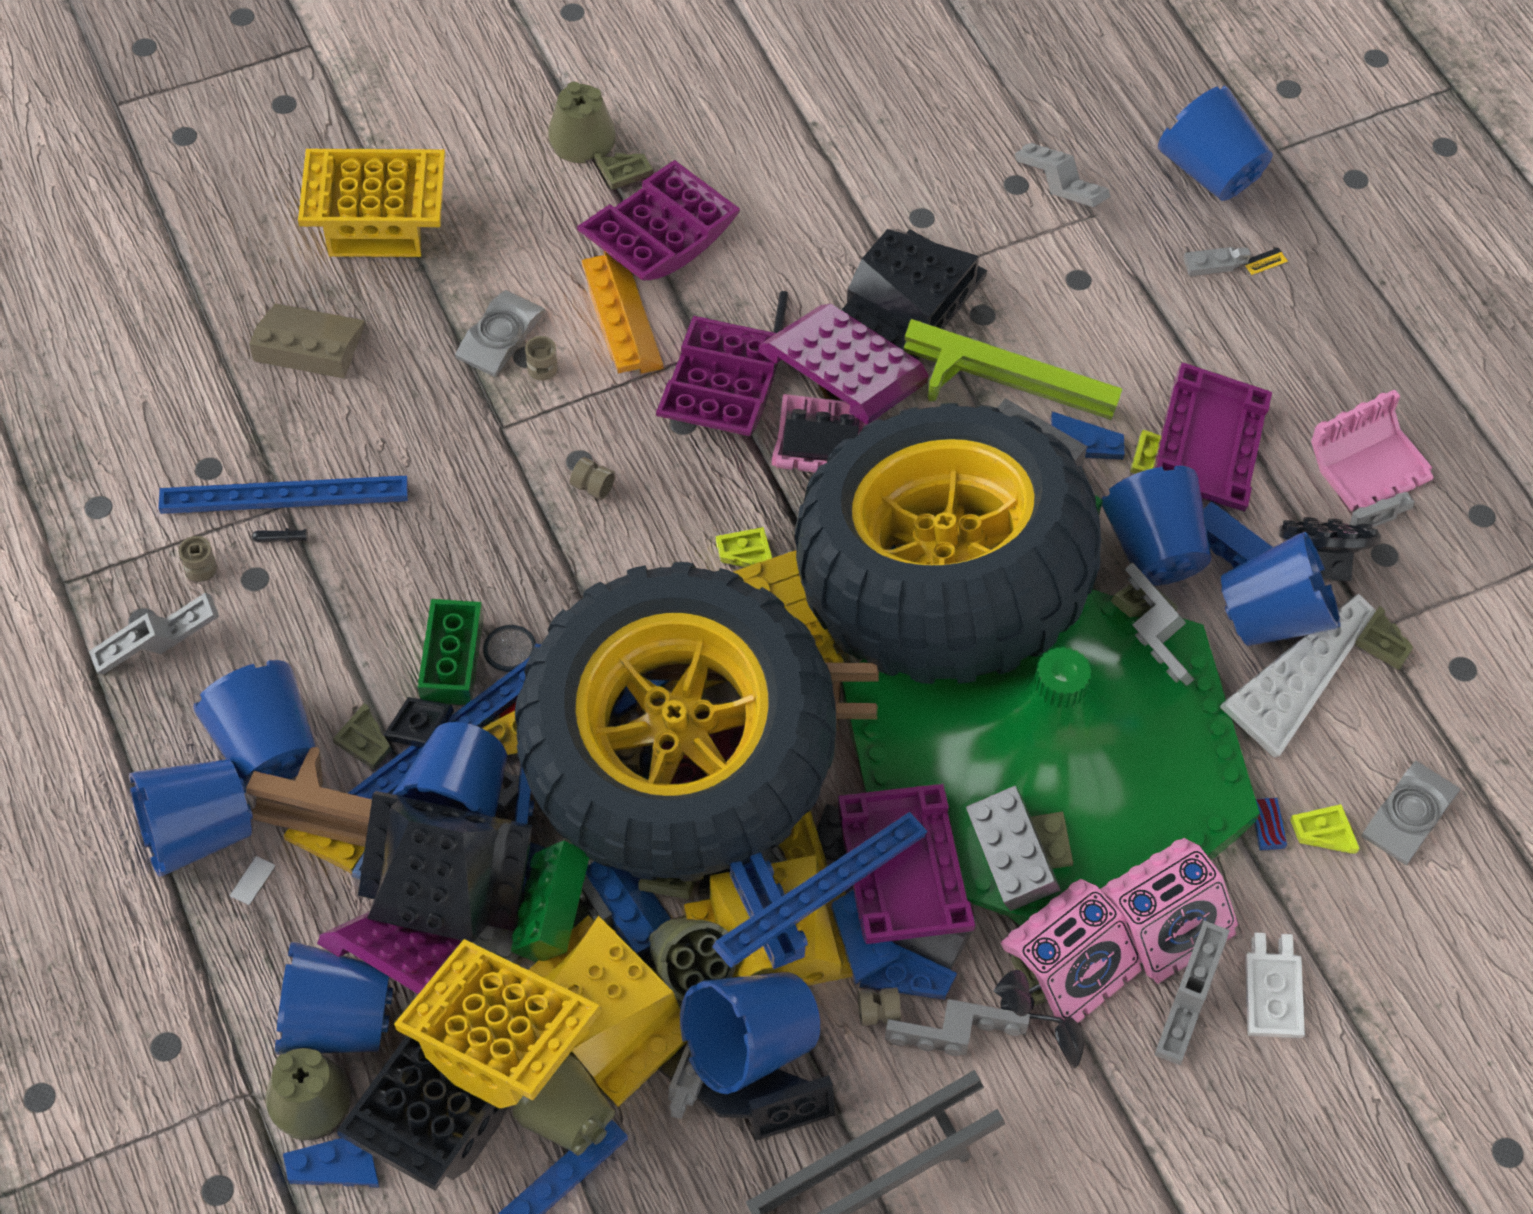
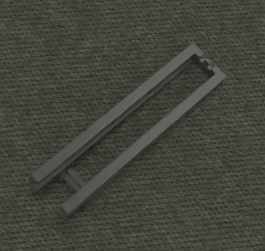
M973 1070L746 1201V1204L751 1214H767L935 1117L947 1137L946 1139L816 1213L851 1214L941 1161L960 1160L961 1163L968 1161L971 1157L966 1147L1005 1125V1121L999 1110L996 1109L956 1132L945 1110L984 1088L976 1071Z

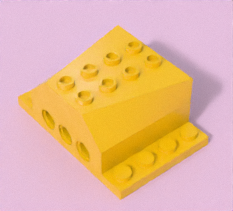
M306 149L298 215L299 227H323L328 256L421 257V227H440L445 149Z
M817 855L771 864L774 871L772 877L776 884H781L784 894H787L819 872ZM730 872L710 876V899L684 904L686 919L711 921L720 925L728 932L749 919L748 913L732 882ZM846 891L795 924L798 931L802 930L808 942V946H805L804 958L773 969L764 948L761 947L740 961L739 965H736L732 978L790 972L800 977L807 986L852 977L853 973L847 961L842 938L839 936L831 910V903L846 895Z
M588 915L572 929L566 953L546 961L538 960L529 969V971L600 1005L602 1012L589 1028L590 1034L573 1048L570 1055L581 1062L593 1082L617 1107L688 1042L682 1041L680 1029L681 1009L674 992L599 916L594 921Z
M464 939L394 1025L397 1031L418 1041L425 1057L454 1085L498 1108L516 1105L523 1096L534 1100L573 1048L590 1034L589 1028L601 1014L602 1010L599 1004Z

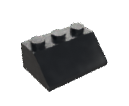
M802 409L787 411L782 455L827 459L833 452V449L843 440L854 439L858 436L859 419L850 414L833 416L823 411L816 414L806 413Z

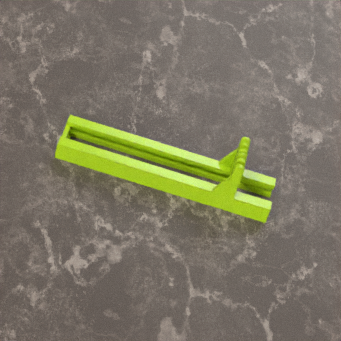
M911 319L905 335L907 342L904 346V351L906 353L936 362L929 383L928 400L931 402L937 400L942 386L957 373L964 371L1112 420L1123 389Z

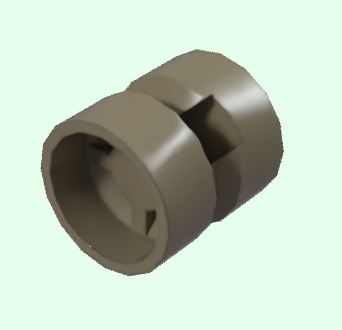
M536 336L530 339L525 346L528 374L536 380H548L557 373L558 369L555 342L546 336Z
M582 457L576 463L571 473L570 485L579 490H587L588 494L602 500L610 492L616 475L613 470L603 465L598 467V464L594 461Z
M201 536L188 537L182 541L178 552L186 576L195 582H203L213 577L217 570V564L210 542Z
M897 987L883 988L879 993H876L874 989L858 991L861 1026L877 1025L879 1020H882L884 1024H887L888 1019L901 1021L900 999Z

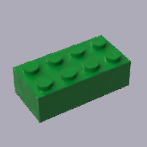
M431 599L417 686L420 699L453 705H466L473 699L484 621L482 602Z
M563 840L534 854L530 862L532 867L530 876L524 886V900L518 910L519 920L517 928L514 930L511 938L513 943L510 952L535 963L538 960L546 961L567 952L589 857L586 856L583 850Z

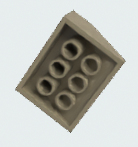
M275 303L257 324L249 343L253 361L345 379L366 324L365 320Z

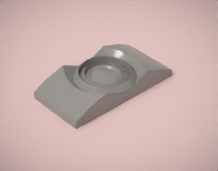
M507 290L503 291L490 302L480 321L468 330L455 354V358L496 377L546 312L545 308Z
M1415 760L1387 800L1381 805L1361 837L1407 866L1457 796L1460 788Z

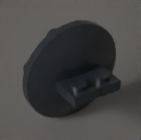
M1304 517L1303 522L1284 520L1283 525L1279 527V537L1284 540H1288L1299 533L1307 532L1324 565L1325 570L1320 571L1323 579L1351 581L1354 553L1379 545L1381 538L1378 529L1373 528L1371 524L1348 525L1343 523L1342 519L1329 518L1328 522H1318V518Z

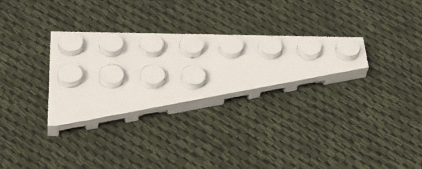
M1359 594L1353 596L1338 608L1341 627L1335 630L1305 635L1220 706L1225 713L1274 758L1281 755L1376 612Z

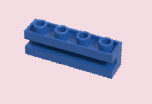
M1212 501L1204 508L1209 547L1214 554L1224 558L1233 568L1273 548Z
M761 852L750 856V862L742 865L741 861L730 864V877L749 918L785 895L781 884H776L772 877L774 871L770 861H765ZM796 925L765 944L763 948L773 969L804 958L805 946H808V942L802 930L798 931Z

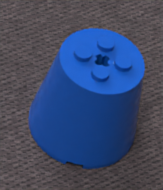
M1226 85L1221 89L1218 86L1214 87L1192 101L1175 117L1178 122L1172 129L1170 127L1166 128L1158 143V149L1163 155L1221 201L1231 199L1250 184L1257 181L1273 157V153Z
M1176 465L1174 470L1164 471L1163 467L1145 470L1116 483L1109 489L1110 494L1102 497V508L1129 563L1133 562L1153 586L1167 585L1187 579L1201 572L1210 564L1211 554L1199 478L1194 469Z
M1307 532L1299 533L1221 575V590L1227 604L1225 606L1227 616L1230 621L1233 620L1235 630L1246 646L1315 634L1341 627L1339 610L1331 584L1325 585L1320 572L1325 570L1324 565Z
M269 660L266 663L267 666L256 668L254 664L239 668L209 685L200 694L201 701L194 703L193 706L196 716L225 759L231 760L238 777L243 779L245 787H247L254 771L285 779L296 777L309 749L316 747L294 671L291 665L285 661Z
M462 722L444 723L433 731L392 794L495 817L507 763V752L495 736L480 727Z
M230 759L129 773L130 783L135 782V787L130 788L138 824L145 847L151 846L154 856L150 857V861L158 877L165 876L251 836L252 827L250 819H253V815L244 795L246 793L245 783L242 778L238 777Z
M291 942L288 956L293 957L292 964H286L276 1029V1032H282V1037L275 1042V1054H285L298 1048L317 1050L321 1054L379 1052L382 1032L387 1033L390 1016L385 1015L386 1004L392 1003L393 987H388L389 976L361 959L346 955L338 957L328 950Z
M779 972L707 980L691 986L682 1001L680 1029L682 1041H688L693 1056L688 1059L697 1075L714 1091L728 1094L748 1086L810 1052L816 1046L819 1039L820 1015L815 998L807 984L793 973Z

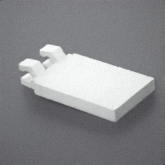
M1254 933V937L1251 938V952H1248L1245 956L1248 1036L1303 1038L1305 1036L1301 956L1293 955L1292 934L1281 935V938L1278 940V954L1266 953V933Z

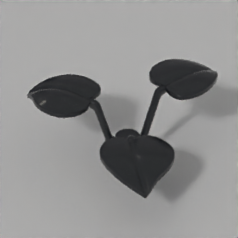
M1012 970L1008 972L994 989V992L1002 998L1001 1009L1013 1011L1020 1017L1030 1014L1031 1019L1058 1023L1055 1028L1057 1042L1069 1062L1076 1068L1081 1061L1084 1050V1037L1078 1023L1071 1017L1063 1020L1061 1017L1030 1013L1034 1008V1000L1030 994L1041 988L1040 984L1029 988L1028 979L1022 971Z

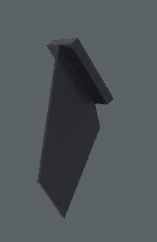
M687 1043L658 1068V1071L671 1081ZM777 1069L748 1086L728 1094L716 1092L703 1082L697 1096V1100L720 1118H750L755 1141L835 1116L833 1083L829 1075L808 1081Z

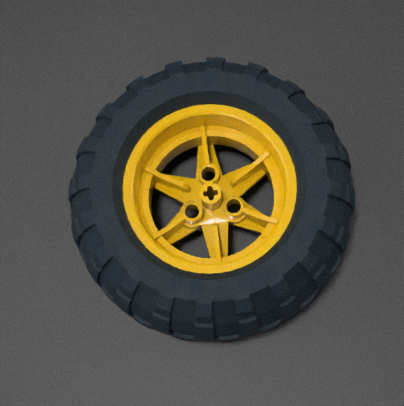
M941 403L940 407H929L919 410L917 407L902 410L900 415L893 416L884 421L877 419L865 425L857 437L845 439L833 449V452L827 458V463L819 466L807 484L804 503L800 505L795 527L796 560L800 581L811 611L824 630L828 629L837 645L844 652L858 660L865 659L868 663L877 665L879 672L890 676L897 675L900 672L910 675L912 680L919 683L933 684L936 679H957L958 683H969L976 681V676L994 671L1000 675L1016 669L1020 665V661L1029 655L1033 657L1040 656L1057 642L1059 633L1066 632L1071 625L1073 626L1082 614L1088 594L1092 592L1100 569V518L1097 512L1095 494L1081 466L1076 465L1067 446L1051 433H1043L1040 426L1024 416H1007L1000 412L997 407L980 405L978 408L959 406L958 403ZM898 543L904 544V546L889 550L893 545L896 546Z
M673 562L672 567H660L647 570L646 565L627 570L626 576L614 579L605 585L600 581L585 590L580 601L567 611L562 609L555 616L547 629L549 634L540 647L535 646L524 670L525 681L517 697L515 707L518 757L528 785L553 827L565 839H568L575 846L583 850L586 856L603 866H613L627 871L633 877L640 879L656 880L657 877L680 878L681 881L704 879L703 876L706 874L730 869V864L733 862L741 861L742 865L750 862V856L759 852L762 853L769 847L772 849L777 847L791 834L792 828L803 815L808 813L815 805L828 769L832 765L835 751L836 703L831 674L815 644V639L810 630L803 622L786 610L784 603L765 588L756 589L750 584L745 583L740 575L722 568H719V571L716 572L700 569L689 562ZM674 664H690L671 693L663 687L656 686L642 676L644 673L659 667ZM709 668L726 678L736 689L741 699L720 705H712L709 701L702 700ZM627 687L646 714L625 725L609 727L614 703L621 691ZM657 698L665 699L664 704L661 706H654L652 702ZM701 711L709 713L706 719H698L696 717ZM745 725L742 739L736 751L725 762L709 735ZM671 741L674 743V746L669 750L661 748L664 742ZM653 745L649 780L628 769L614 751ZM684 755L708 775L705 778L690 783L670 784Z

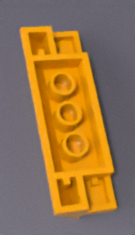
M605 251L604 255L583 259L582 267L588 283V290L617 373L639 369L640 373L644 374L664 369L632 272Z

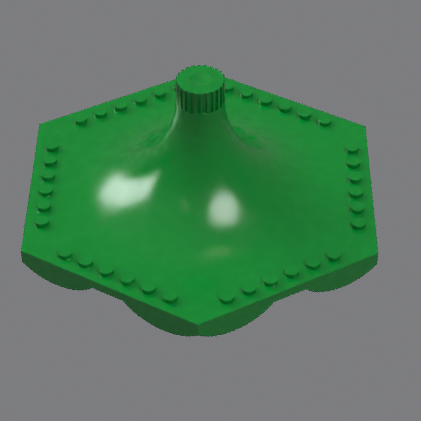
M1093 589L1091 594L1087 596L1079 619L1066 632L1059 633L1057 642L1038 657L1027 656L1020 661V665L1016 669L1000 675L994 671L976 676V681L969 683H958L957 679H936L933 684L915 682V680L911 679L910 675L900 672L894 676L879 672V682H841L844 703H876L878 706L877 719H847L852 745L859 763L864 792L944 784L948 802L947 813L967 902L970 901L973 905L1006 915L1019 925H1023L1033 914L1038 913L1053 898L1058 897L1072 883L1079 879L1096 885L1101 889L1109 881L1126 874L1132 867L1142 864L1150 859L1153 854L1165 850L1177 840L1185 838L1199 845L1211 861L1244 834L1258 819L1260 812L1232 718L1220 708L1222 703L1226 701L1203 624L1182 618L1186 624L1163 643L1194 678L1187 686L1181 680L1176 683L1166 672L1169 669L1168 665L1165 662L1159 664L1151 655L1154 649L1149 644L1144 646L1135 636L1138 631L1133 624L1141 617H1129L1111 602L1112 595ZM863 659V660H861L859 663H868V662H867V660ZM1016 786L1023 797L1030 817L1063 812L1073 866L1052 869L1060 891L1010 911L1003 902L966 807Z

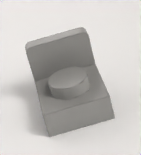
M507 771L504 772L503 785L506 788L501 790L497 806V812L504 818L516 808L519 776L516 774L511 775Z

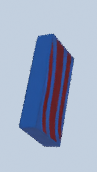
M1278 798L1256 799L1260 814L1254 826L1259 850L1285 849L1287 841Z

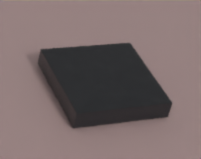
M408 697L384 733L387 741L423 748L433 731L438 726L448 722L454 709L449 704Z

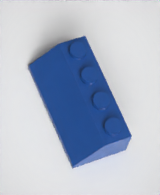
M595 861L589 864L586 875L612 914V929L642 960H645L646 956L652 958L650 953V935L664 922L671 920V918L654 893L639 890L638 882L640 878L633 877L627 871L613 866H603Z

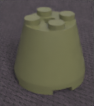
M574 81L570 82L558 95L548 129V137L551 146L555 150V154L560 158L574 163H586L585 160L593 159L595 153H601V156L604 157L612 150L616 140L615 125L598 88Z
M675 918L664 922L657 930L651 933L649 940L652 960L659 978L674 992L676 999L683 1001L688 989L702 981L732 978L736 965L730 968L713 948L715 941L728 933L720 925L706 920Z
M298 1048L281 1054L276 1060L266 1091V1107L273 1124L284 1133L290 1135V1137L299 1140L318 1139L333 1132V1128L342 1121L351 1107L352 1092L346 1074L336 1063L321 1055L317 1050Z
M570 1054L534 1100L523 1096L513 1108V1117L517 1119L522 1127L572 1151L577 1156L581 1155L590 1144L594 1143L597 1145L604 1139L607 1134L605 1127L615 1115V1111L609 1106L581 1062Z

